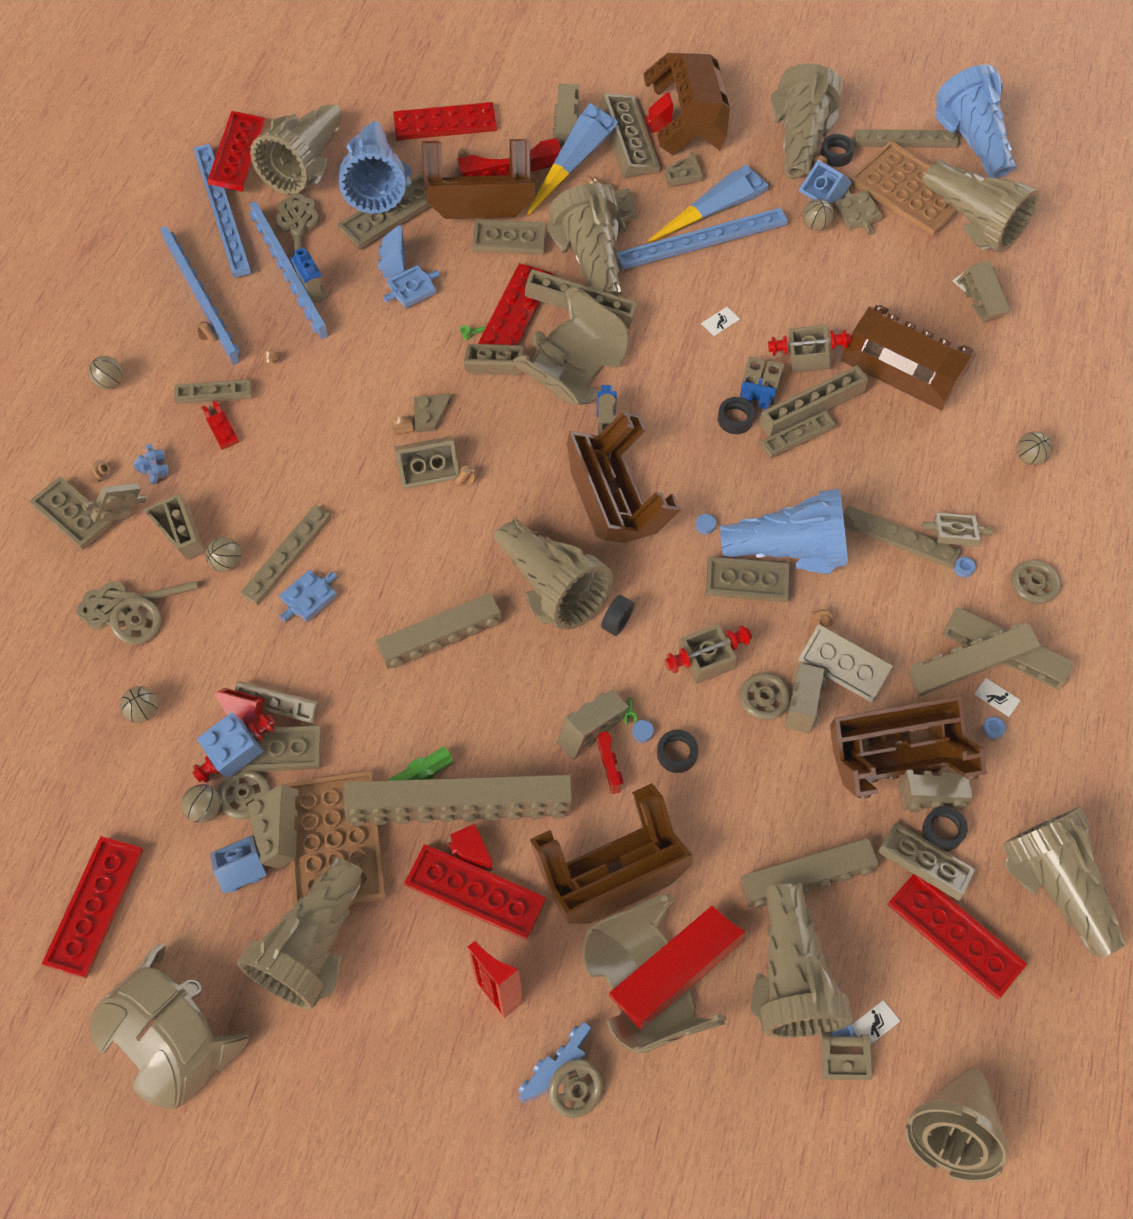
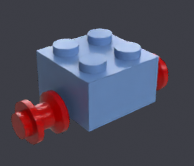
M231 712L199 736L197 740L207 756L205 757L204 764L201 766L195 764L193 766L194 771L192 773L199 782L204 781L207 783L210 781L209 775L214 772L216 774L221 773L229 779L264 751L255 738L257 737L262 741L264 740V733L267 731L273 733L275 731L274 726L276 723L271 716L259 715L260 721L256 724L250 722L248 724L249 730L242 719Z

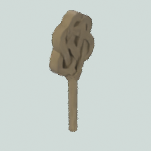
M296 193L280 202V213L276 216L278 228L282 231H291L294 238V251L302 248L301 239L305 234V230H312L319 224L314 200Z
M112 581L105 584L100 590L93 589L86 592L82 602L77 607L76 613L91 629L98 630L106 626L110 627L112 610L120 601L126 598L142 597L150 601L199 589L198 582L194 581L139 594L127 593L124 585L120 582ZM128 606L122 612L124 615H127L132 609ZM125 621L118 622L120 628L126 625Z

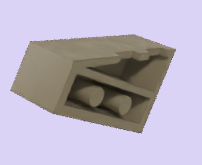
M559 83L558 102L555 104V114L557 116H554V127L556 128H553V138L558 139L560 147L564 146L578 120L579 84Z
M990 260L970 266L957 280L958 285L962 284L966 290L964 292L967 298L970 297L974 302L972 307L982 323L1002 318L1010 311L1009 303L1003 295L1002 286L997 280L995 269L991 265Z
M180 493L143 509L187 560L205 552L190 506Z
M799 663L784 728L809 734L811 728L816 727L818 721L816 712L822 702L820 690H824L826 677H823V668Z
M612 689L605 694L600 693L593 702L585 703L576 713L571 712L565 717V723L557 744L575 760L579 756L580 749L585 745L588 748L594 744L592 739L598 736L600 732H608L622 721L629 706Z
M906 770L898 784L902 810H910V812H919L929 808L933 810L940 806L962 809L973 798L969 779L954 772H942L941 776H934L931 771H924V775H915L913 770Z
M283 784L248 804L260 863L277 869L296 859L297 831L294 830V818L297 817L298 810H295V797H298V790Z

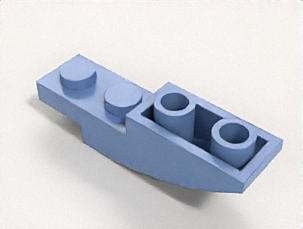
M583 1022L580 1027L576 1025L568 1036L571 1040L567 1046L562 1045L555 1054L556 1061L549 1056L544 1061L542 1059L538 1061L533 1069L534 1076L530 1081L526 1079L518 1090L521 1093L519 1100L522 1103L529 1102L548 1093L551 1078L561 1065L571 1060H583L585 1058V1052L579 1048L591 1032L589 1025Z

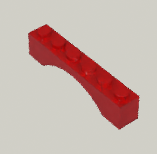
M557 138L540 141L530 150V172L553 166L561 151ZM476 155L457 158L460 177L510 175L509 158L489 159Z

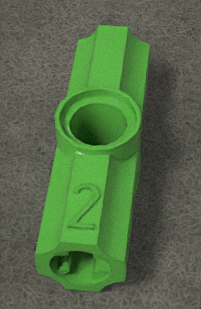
M443 746L425 758H416L407 766V769L388 779V781L434 779L435 774L454 764V761L448 750Z

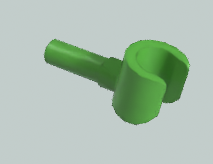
M464 325L460 327V332L465 340H469L472 334L483 332L486 327L470 329L469 326Z
M628 697L627 705L629 708L624 717L626 725L628 717L634 718V724L637 721V715L633 713L632 698Z

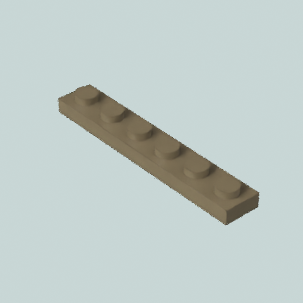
M855 129L854 131L855 147H884L890 140L901 147L957 148L958 145L957 131L954 134H951L948 130Z
M314 505L240 592L241 596L258 606L329 522L331 515Z
M848 505L843 514L844 527L950 569H953L960 552L958 548L937 543L935 539Z

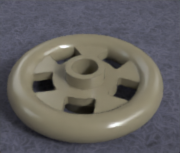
M1029 560L1020 563L1014 568L1011 575V585L1015 593L1023 600L1034 604H1043L1057 596L1060 590V579L1056 571L1046 563ZM1033 568L1035 572L1028 574L1026 569ZM1045 572L1050 579L1046 580L1043 573ZM1019 578H1025V585L1020 584ZM1045 586L1051 589L1048 593L1042 591ZM1028 589L1037 592L1036 596L1029 594Z
M130 597L120 601L114 607L110 615V627L119 640L132 645L144 644L153 639L159 632L161 615L158 608L151 601L142 597ZM129 606L133 611L124 615L122 611ZM140 606L148 609L145 615L143 612L138 611ZM134 617L140 619L138 623H133L131 620ZM147 619L153 620L151 628L145 627ZM125 621L127 628L121 630L118 622ZM141 630V636L134 637L131 635V631Z
M759 673L752 675L742 684L740 702L745 711L751 716L761 720H772L781 716L788 709L790 692L787 685L779 677L768 673ZM763 681L765 686L757 688L755 683ZM774 685L780 690L777 694L771 688ZM748 693H755V700H749ZM766 695L768 699H762L761 696ZM775 700L780 702L777 708L772 706ZM757 705L766 707V711L756 709Z
M238 771L229 779L226 777L218 790L221 797V810L234 819H249L250 813L247 804L270 791L266 778L256 771ZM249 778V783L239 784V779ZM259 784L261 792L255 794L253 786ZM229 787L235 788L232 796L227 795ZM242 791H247L246 795L240 796V793ZM233 801L240 804L237 810L230 806Z
M576 1059L564 1063L553 1074L549 1084L548 1094L552 1107L557 1113L568 1118H578L588 1114L595 1108L601 1098L603 1090L602 1076L597 1067L589 1061ZM577 1070V1076L568 1077L569 1072ZM588 1073L592 1077V1081L589 1084L583 1079ZM559 1084H565L564 1094H558ZM577 1084V1089L572 1091L573 1087ZM588 1091L591 1093V1096L588 1099V1101L584 1103L582 1099L585 1098ZM567 1099L575 1101L573 1108L565 1106Z

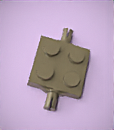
M610 183L607 187L611 186L618 206V213L615 219L618 222L619 231L623 233V231L627 230L625 226L627 221L638 219L636 208L629 188L615 191L614 185Z
M848 188L844 194L845 198L835 201L834 207L848 231L864 228L867 235H870L874 232L870 224L881 220L882 214L867 190L851 194Z
M137 483L102 487L96 500L83 502V509L85 511L93 509L90 518L94 523L125 519L130 517L135 504L145 503L147 498L144 494L138 495L141 488Z
M936 512L934 522H922V530H934L937 536V543L946 545L955 544L978 547L980 542L979 535H992V527H980L976 521V516Z

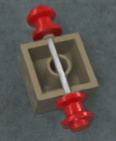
M827 325L789 328L790 341L788 343L787 335L783 336L782 340H776L775 337H772V341H768L769 352H773V356H776L778 351H783L786 355L789 348L791 351L792 372L830 369V343L832 350H835L836 346L839 345L847 349V345L851 344L850 333H846V330H843L841 334H835L834 331H830V339L828 337Z
M719 624L713 625L680 638L679 654L673 655L668 653L666 655L667 659L664 660L668 671L672 670L674 674L678 672L679 667L684 666L690 670L696 684L734 670L737 658L733 651L738 649V644L743 643L745 646L750 644L752 639L751 632L748 628L740 625L737 632L733 633L731 630H727L725 637Z

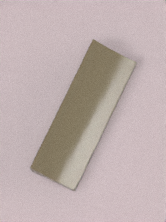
M603 94L599 109L618 121V125L609 138L623 179L640 174L658 173L660 165L635 96Z

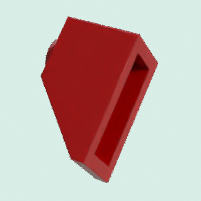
M670 92L665 93L649 108L646 124L650 126L651 133L660 132V130L672 122L674 104Z
M223 688L216 692V697L227 715L233 712L242 719L247 728H249L248 724L250 722L256 724L260 721L259 715L262 714L265 698L229 688Z
M475 824L450 834L451 842L448 844L453 856L457 854L460 860L487 871L494 870L492 860Z

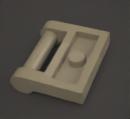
M861 1034V1037L820 1035L822 1079L872 1080L869 1034ZM830 1046L861 1047L862 1054H830Z

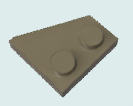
M690 152L686 159L678 160L664 171L669 187L702 181L703 177L694 152Z
M450 394L414 397L416 432L436 430L439 420L445 413L447 404L451 401Z

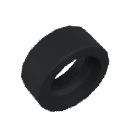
M832 134L824 139L820 155L827 158L828 165L842 167L849 164L852 160L855 145L849 137L843 134ZM840 147L844 149L846 153L835 154L831 152L829 148Z
M742 397L727 398L719 406L717 421L725 432L737 435L742 434L753 425L755 410L753 405ZM732 409L741 410L747 415V419L741 422H733L725 416V412Z
M621 594L616 596L603 617L601 628L614 636L619 635L630 619L635 603Z
M684 730L666 732L660 738L657 746V759L660 765L673 773H683L692 768L698 756V743L695 738ZM672 741L684 742L690 748L689 758L683 762L670 760L665 754L666 745Z
M940 806L933 809L927 815L923 822L922 831L925 840L944 851H951L957 848L966 838L968 826L963 814L957 809L949 806ZM938 817L950 819L958 829L957 836L952 840L939 838L932 829L933 821Z

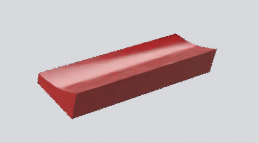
M710 906L610 991L609 997L642 1031L744 942L745 931L724 917L714 906Z
M475 940L467 946L475 981L505 1018L523 1003L519 969L494 958Z

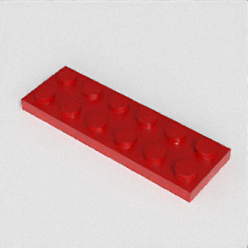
M493 102L393 111L396 141L497 131Z
M231 110L208 177V185L243 192L252 165L251 145L263 131L265 125L264 117Z
M519 263L478 344L519 345L541 302L525 296L526 283L530 272L533 269L552 275V273Z
M100 836L41 963L43 966L87 979L144 850L141 847Z
M426 844L423 845L404 882L405 887L528 941L546 902V897Z
M915 874L907 880L887 904V906L997 1000L1002 997L1027 966L1024 960L937 887L927 883Z

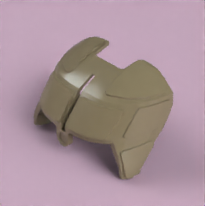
M569 287L565 290V294L568 300L570 319L555 328L547 338L542 331H536L533 334V343L537 351L531 361L529 360V355L517 356L513 361L519 370L536 379L539 384L556 397L574 405H584L593 402L597 398V391H600L599 389L588 387L602 366L618 367L623 362L628 350L629 331L620 318L599 304L598 301L581 290L580 287ZM565 363H567L568 365H570V366H572V367H574V368H577V369L581 370V372H580V371H577V370H575V369H573V368H571V367H569V366H567V365H565Z
M670 894L659 895L635 905L633 909L613 914L589 927L583 946V961L587 974L590 977H605L612 991L665 946L669 941L657 927L668 907L676 901L674 896ZM689 989L642 1031L620 1008L619 1016L607 1019V1025L618 1043L637 1054L647 1053L678 1040L685 1035L689 1036L724 1025V1021L727 1018L722 1014H715L713 1019L695 1017V1003L691 989Z
M157 944L136 969L94 1008L90 1017V1037L101 1054L106 1053L111 1044L115 1042L135 1063L139 1073L133 1083V1090L142 1099L155 1106L177 1109L203 1089L217 1072L223 1070L245 1048L249 1036L245 1031L238 1035L213 1037L208 1022L200 1009L192 1001L201 992L200 983L196 980H187L178 985L163 972L150 968L156 961L161 962L165 955V945ZM156 1018L157 1021L147 1030L143 1037L140 1040H138V1036L142 1033L146 1026Z

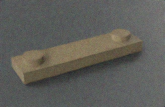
M251 379L175 385L174 401L176 404L252 399Z
M825 410L762 440L760 445L768 456L773 458L834 429L836 423Z
M242 681L236 682V691L265 698L262 710L309 723L315 722L319 701Z

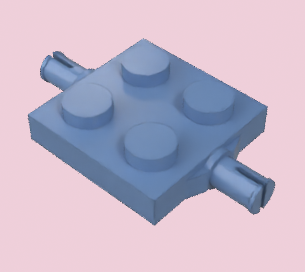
M416 265L386 280L392 292L383 295V299L387 303L396 298L406 309L437 293L431 280L440 277L437 269L427 274Z
M308 570L279 595L280 599L288 606V609L279 615L280 618L286 622L292 615H296L306 622L310 621L337 597L336 592L329 587V584L337 578L336 574L331 571L326 577L321 578Z

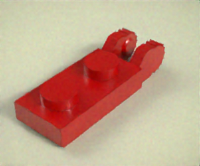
M217 401L212 402L213 408L217 414L211 416L205 405L201 408L221 450L239 443V440L224 411H221Z
M602 731L598 734L597 741L611 794L620 793L621 784H624L621 771L617 772L615 765L618 764L615 752H611L612 739L609 733Z

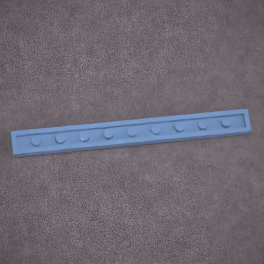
M206 144L194 147L195 156L233 277L251 274L225 189L208 185V177L215 159L211 146Z
M256 201L250 203V217L253 222H257V230L259 234L263 233L264 243L266 246H270L269 251L273 258L276 257V264L279 270L284 271L283 277L286 283L290 282L291 292L293 295H297L296 299L300 308L304 307V315L307 321L311 320L312 323L310 324L315 334L318 333L321 339L328 337L323 320Z
M777 208L617 252L618 258L616 259L621 269L625 270L787 225V218L782 209Z
M167 226L160 228L168 249L233 365L239 363L238 354H240L236 343L232 344L231 341L233 339L230 332L224 330L226 326L222 318L218 319L217 316L219 314L215 305H210L212 303L208 293L203 292L205 289L201 280H196L198 276L194 268L190 269L189 266L191 264L188 257L182 255L184 251L180 243L176 244L178 241L174 232H170Z

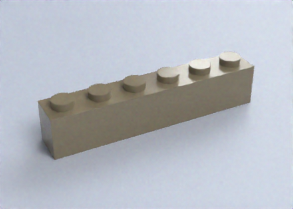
M533 269L531 270L526 283V297L569 310L565 290L569 287H580L581 290L598 301L599 304L613 312L622 320L627 329H630L637 302Z
M857 365L762 411L759 425L767 436L770 437L864 393L868 378Z
M488 593L377 639V647L387 669L397 668L411 659H419L423 654L430 651H438L442 646L449 643H457L461 638L468 635H476L480 630L496 626L501 622V612L491 593Z
M956 607L942 635L969 647L971 646L970 643L982 638L984 641L990 639V635L995 632L1002 631V633H1005L1009 630L992 624L985 618L975 616L966 609ZM1040 645L1036 651L1003 664L1059 691L1066 682L1074 662L1066 656L1058 655L1048 650L1045 646Z
M1015 624L1010 627V631L1005 633L998 631L991 634L990 639L983 641L980 638L971 642V646L963 649L960 646L951 650V654L944 657L942 654L932 657L929 663L923 664V662L912 665L907 675L917 697L1036 651L1040 644L1030 624Z
M867 838L743 875L739 884L748 908L753 906L761 908L767 905V888L772 885H795L801 883L804 894H807L812 888L819 887V889H824L831 886L832 882L840 880V883L852 880L853 876L859 874L862 877L870 875L878 865V860Z

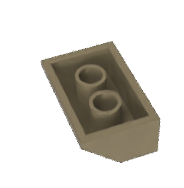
M467 344L464 358L466 373L474 375L481 373H490L491 375L509 374L511 376L523 374L514 365L513 359L524 355V346Z
M452 436L394 447L403 489L457 479L460 474Z

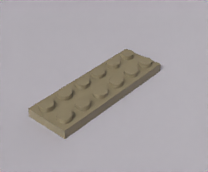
M423 174L411 180V187H406L404 196H402L401 201L394 208L379 214L358 211L338 223V229L360 250L398 225L429 208L430 205L425 198Z

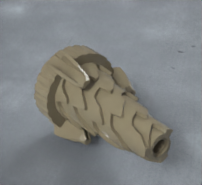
M813 63L792 66L782 74L778 89L771 95L775 122L780 123L784 120V169L787 178H800L804 174L810 173L813 155L817 151L818 142H821L822 136L827 135L839 116L837 108L841 103L843 81L838 76V73L829 67Z
M322 105L317 110L313 109L310 113L303 115L299 119L296 114L273 119L271 121V128L261 133L251 145V161L262 180L272 189L287 195L299 193L310 184L317 185L328 163L326 157L319 156L324 152L323 148L333 139L331 136L340 128L339 120L341 119L342 112L338 105Z
M938 158L935 164H932L927 172L924 173L922 178L928 188L943 197L944 202L953 206L971 222L964 224L962 229L966 231L967 235L982 250L992 248L997 252H1002L1011 247L1031 221L1039 202V191L1023 182L1015 184L1014 181L1008 179L984 178L973 171L969 173L960 167L954 168Z
M600 183L581 184L567 189L559 194L550 205L549 216L551 221L547 225L548 232L562 253H567L569 247H571L581 267L583 277L587 278L590 288L616 296L623 295L617 276L619 269L616 262L618 255L615 245L618 234V222L615 217L618 213V206L613 190L607 187V185Z
M516 518L496 530L494 537L498 545L513 560L512 563L521 571L535 590L527 591L525 597L533 613L543 624L553 623L557 628L574 629L589 621L605 604L612 590L613 574L595 556L583 555L582 550L574 545L552 541L548 536L544 538L537 531L532 532Z
M1078 807L1036 825L1004 842L1003 848L1008 855L1005 866L1024 888L1029 890L1031 895L1038 892L1040 885L1047 892L1053 903L1060 908L1069 927L1074 926L1088 951L1095 957L1103 958L1127 945V942L1117 925L1119 924L1118 918L1106 897L1108 893L1101 881L1100 870L1094 860L1092 842L1088 833L1092 826L1082 808Z
M336 857L326 873L321 874L315 881L306 897L299 899L295 907L283 917L278 926L272 929L261 942L250 941L237 961V965L243 973L278 998L301 1009L310 1010L316 1006L320 998L329 997L334 991L340 971V962L343 958L339 954L329 957L331 955L329 951L339 935L338 930L350 913L348 908L360 888L362 869L358 865H353L346 860Z
M781 884L768 887L767 907L771 926L767 927L769 936L768 979L762 973L756 974L751 1013L760 1020L761 1030L764 1031V1034L773 1038L817 1036L847 1028L853 1024L849 996L841 993L829 972L828 961L821 949L817 931L814 932L811 910L806 908L802 884Z

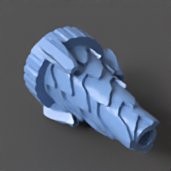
M987 64L967 68L947 80L937 92L935 116L951 134L956 133L957 128L959 129L975 155H979L984 169L990 178H1001L1011 170H1015L1016 165L1010 153L1012 148L1007 138L1003 121L1004 114L1000 107L1003 83L997 69Z
M373 121L365 126L362 131H359V135H356L354 139L347 143L346 147L349 153L344 157L340 165L339 188L343 198L350 206L364 213L379 214L389 211L401 201L402 196L406 192V187H411L412 183L408 176L412 175V170L410 166L401 162L398 156L393 153L381 124Z
M840 489L819 491V495L808 498L794 507L783 508L777 512L764 514L762 517L743 519L735 524L720 525L721 545L724 556L735 557L756 554V557L800 558L796 562L797 569L822 574H830L835 567L848 564Z

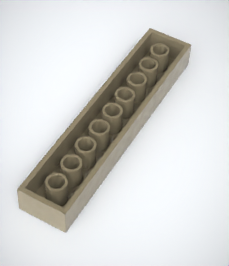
M570 775L344 782L347 823H351L354 826H361L364 823L384 825L387 822L407 824L409 821L430 823L432 820H441V822L449 823L458 819H463L466 822H472L476 819L496 821L499 818L518 820L521 817L541 819L543 816H552V818L560 819L569 815L572 800Z

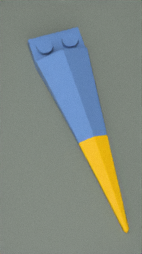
M588 104L575 123L530 206L527 215H530L581 162L610 136L618 125L617 120L593 104Z
M746 164L737 171H732L648 240V244L711 214L755 199L767 191L769 185Z

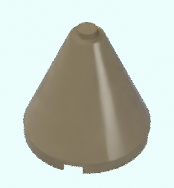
M965 1070L915 1108L908 1118L905 1128L907 1143L914 1154L933 1170H935L937 1165L950 1171V1178L967 1182L992 1180L1002 1173L1003 1167L1008 1160L1009 1148L987 1078L979 1070Z

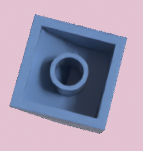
M817 160L798 191L812 200L824 199L831 204L843 197L852 181L844 174Z
M398 225L383 237L382 246H379V257H382V260H378L379 271L383 273V278H392L405 271V244L402 225Z
M253 835L210 853L213 872L223 894L235 892L241 886L248 883H256L264 876H267L264 865L260 863Z

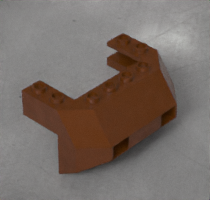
M665 54L643 73L645 85L649 87L653 84L654 92L660 95L675 82L682 114L657 133L659 146L673 156L699 135L720 151L727 137L730 105L718 60L711 54Z
M509 139L510 175L442 177L441 142L421 141L425 198L427 203L443 218L516 217L534 201L536 183L530 178V141L528 139Z
M882 305L868 307L850 336L851 344L847 345V349H844L842 362L852 367L858 365L862 372L943 411L960 377L966 375L976 356V354L972 353L974 349L966 345L952 347L950 346L951 342L944 338H940V340L933 338L934 334L923 329L921 332L915 329L916 325L908 321L905 324L898 321L899 317L889 313V309ZM873 343L884 347L880 355L870 350ZM918 364L934 372L931 379L915 372Z
M621 412L599 436L569 431L567 448L571 474L596 537L605 541L626 543L657 534L681 511L674 494H670L665 499L662 492L656 491L643 504L623 456L624 452L646 431L638 414Z
M962 695L835 717L830 724L833 753L842 784L860 799L870 798L872 794H878V789L871 783L877 782L881 778L897 779L899 775L905 774L906 770H913V773L918 775L920 771L936 772L940 771L943 767L949 766L966 779H977L979 775L987 774L984 748L968 739L966 735ZM926 727H928V729H922V730H917V731H911V732H909V730H915V729H921V728H926Z
M652 783L632 792L642 828L566 863L560 843L557 839L554 840L551 830L530 839L541 874L558 909L568 924H590L670 886L692 865V854L673 832L663 795Z

